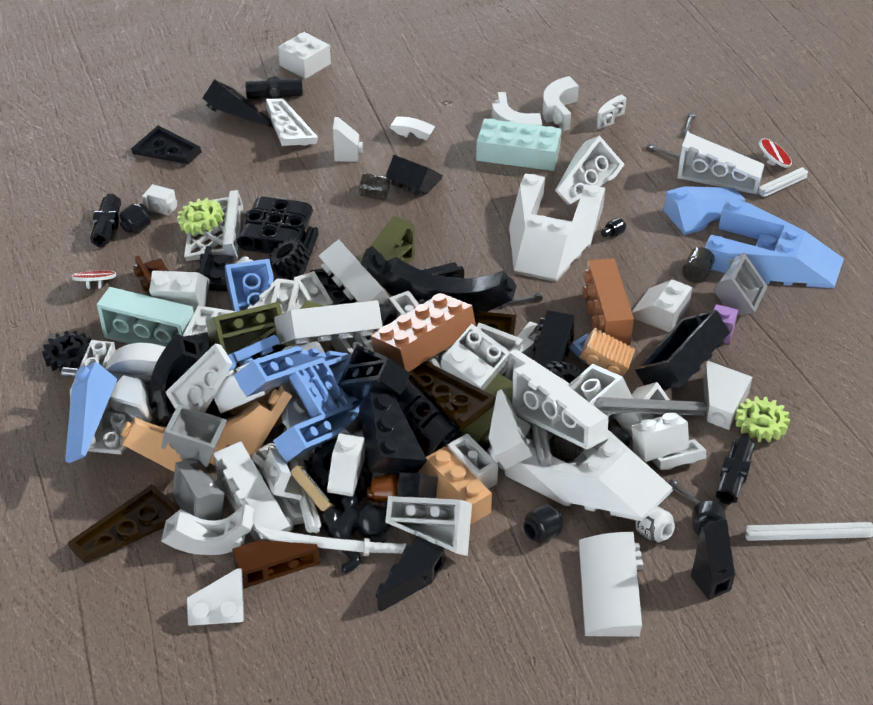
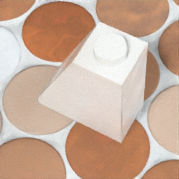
M707 361L703 377L705 406H707L706 422L730 430L740 403H744L749 394L753 377Z

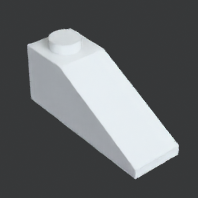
M501 389L497 391L489 433V441L492 448L489 449V452L495 463L500 462L505 469H508L533 455L513 405Z

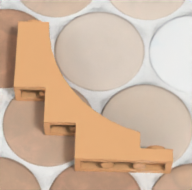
M281 385L278 390L275 389L268 399L269 405L256 400L237 415L227 419L214 453L226 448L227 445L231 446L241 441L249 456L252 457V454L261 448L293 396L290 389ZM134 417L132 422L127 421L121 430L120 435L123 436L122 445L175 472L176 462L183 461L180 458V454H177L176 450L169 446V443L165 449L161 448L166 427L148 423ZM214 455L212 456L209 462L213 465H215Z

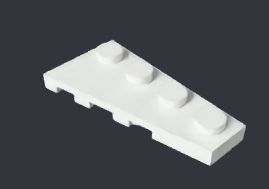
M266 99L265 108L282 146L317 144L318 137L284 99Z

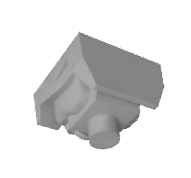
M743 253L728 261L731 266L713 290L724 306L738 309L737 315L755 313L768 287L746 254Z
M178 404L164 431L161 448L165 449L169 443V446L176 450L177 454H180V458L183 461L197 459L198 461L201 460V463L208 467L227 420Z
M197 459L176 462L172 498L176 505L197 518L210 521L219 520L222 515L225 494L223 481L221 479L214 481L210 474H205L200 468H197Z

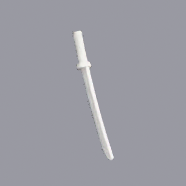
M259 527L258 529L259 533L269 540L317 544L318 548L363 552V556H369V553L376 552L402 554L406 547V543L370 542V539L364 538V541L310 536Z

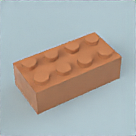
M615 258L588 260L587 270H584L586 285L582 287V297L587 300L586 309L587 314H591L592 330L597 328L602 333L605 332L606 335L626 343L627 346L631 345L634 317Z
M442 293L436 294L432 299L417 305L412 311L399 316L397 320L382 326L378 331L371 334L374 353L377 352L390 358L409 372L453 345L471 324L476 326L472 305Z

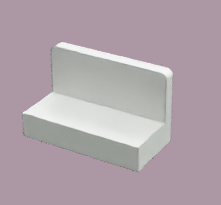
M270 448L262 468V473L272 494L301 500L303 494L295 478L291 475L286 462L278 450Z

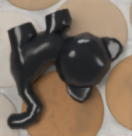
M354 494L353 496L346 495L342 498L341 503L344 507L341 509V513L334 507H331L322 515L325 521L322 526L328 532L329 538L350 540L352 533L358 530L360 534L369 537L372 542L384 543L386 532L390 527V524L386 523L387 501L380 503L368 502L358 509L357 496ZM341 550L342 553L351 558L349 562L342 565V572L348 573L353 571L361 563V553Z

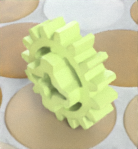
M205 198L203 201L197 199L196 203L191 201L188 206H183L184 211H179V216L177 217L181 230H184L186 234L192 232V235H196L197 232H200L202 235L205 230L211 232L213 227H218L217 222L223 221L224 213L219 202L216 203L215 199L209 202V199Z
M755 396L754 401H751L747 398L745 404L740 403L739 409H737L735 417L737 419L736 426L741 427V433H749L748 437L750 439L755 436L757 441L761 442L762 438H765L769 443L772 437L780 440L781 435L785 436L790 423V419H788L789 412L784 411V405L777 406V400L769 402L767 397L759 400Z

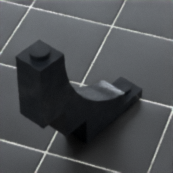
M373 246L366 249L360 263L391 296L409 291L417 302L422 299L427 302L434 295L442 293L472 305L473 311L488 312L512 301L517 287L514 280L504 270L477 278L444 277L417 269L397 257L387 261Z

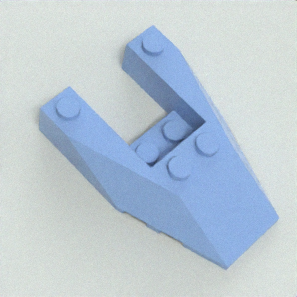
M727 198L722 209L719 229L758 239L756 246H752L721 236L710 235L705 246L701 267L726 273L731 266L728 261L745 253L766 284H769L770 281L784 282V285L792 286L794 282L807 283L806 287H835L844 258L806 231L750 203Z
M296 346L255 359L234 375L246 397L291 382L295 393L306 407L312 419L292 426L273 440L285 462L296 459L336 438L358 416L359 407L364 400H358L338 386L351 358L348 353L334 351L321 353L318 349L311 348L307 351Z

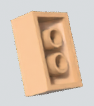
M446 446L426 457L427 461L418 473L438 477L437 499H458L472 503L470 525L491 513L492 493Z

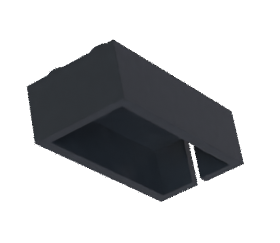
M717 310L702 313L699 316L694 315L682 318L638 365L635 371L644 386L658 382L663 391L674 387L680 389L689 383L688 379L701 369L700 366L704 361L712 357V352L724 343L723 340L730 332Z

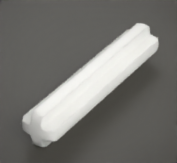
M801 167L761 185L758 194H761L762 197H767L806 179L808 171Z

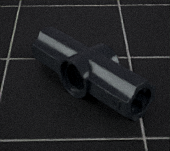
M271 76L263 81H245L247 98L267 97L268 99H281L284 96H303L302 78L281 80L277 76Z
M107 194L106 197H103L99 211L94 212V226L90 240L97 247H105L110 242L113 230L118 228V213L121 207V199L115 194Z
M741 435L734 438L729 455L725 457L720 474L721 479L715 496L721 503L727 505L737 503L742 484H745L751 464L750 459L754 451L755 443L750 440V437Z

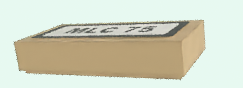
M297 465L290 471L291 475L321 511H326L335 506L302 466Z

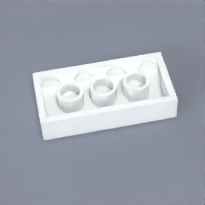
M607 533L579 540L585 636L640 637L642 618L634 533Z

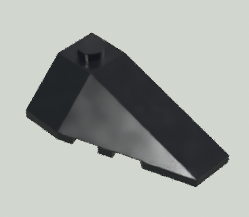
M214 79L202 97L207 102L206 106L215 112L219 110L274 128L270 118L258 111L256 106L249 103V100L234 88Z

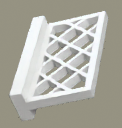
M238 190L230 191L229 197L215 199L216 203L219 202L221 206L227 205L222 209L224 220L218 223V227H213L211 232L204 231L203 236L198 240L193 238L201 234L200 232H197L196 235H192V232L187 234L184 254L186 262L200 260L201 253L205 252L206 246H211L212 255L234 256V260H238L239 246L237 238L241 232L243 203ZM219 231L223 232L218 237L214 236ZM208 239H211V240H212V241H211L209 244H207V245H204V244H203V243L206 242ZM218 244L222 246L221 249L213 250V248ZM198 247L201 249V250L198 251V252L191 253L192 251H194V250H195L196 248H198Z

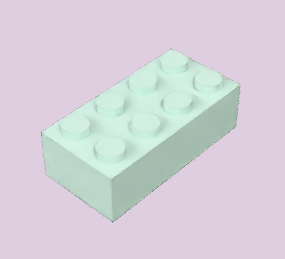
M484 119L477 139L476 161L554 171L560 151L562 129L552 126L516 123L514 121Z
M109 287L96 304L104 338L127 344L151 343L166 347L178 334L183 336L194 314L192 306Z

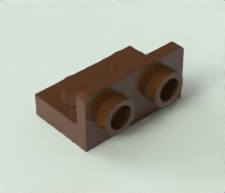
M139 255L135 256L136 265H133L137 278L141 277L140 283L143 290H147L151 296L149 288L152 271H168L161 258L143 263Z

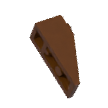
M254 541L232 549L236 569H242L244 589L320 564L317 544Z

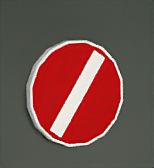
M766 138L760 140L759 145L765 153L764 157L769 159L767 161L768 164L772 166L778 164L785 168L791 166V158L779 145Z
M80 272L73 274L72 280L86 281L87 289L92 287L91 281H98V288L101 289L103 287V280L115 278L116 272Z

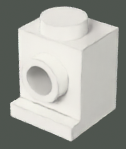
M152 184L142 196L143 205L152 212L169 216L177 207L175 192L172 189Z

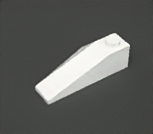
M600 136L585 141L577 151L555 191L567 205H570L581 198L585 184L600 187L614 179L625 164Z

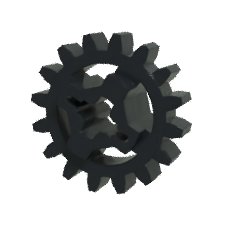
M65 331L62 336L57 333L56 339L49 338V344L43 345L44 351H42L46 366H51L52 371L59 369L60 373L63 367L79 369L91 338H86L85 333L78 335L77 331H74L72 334Z

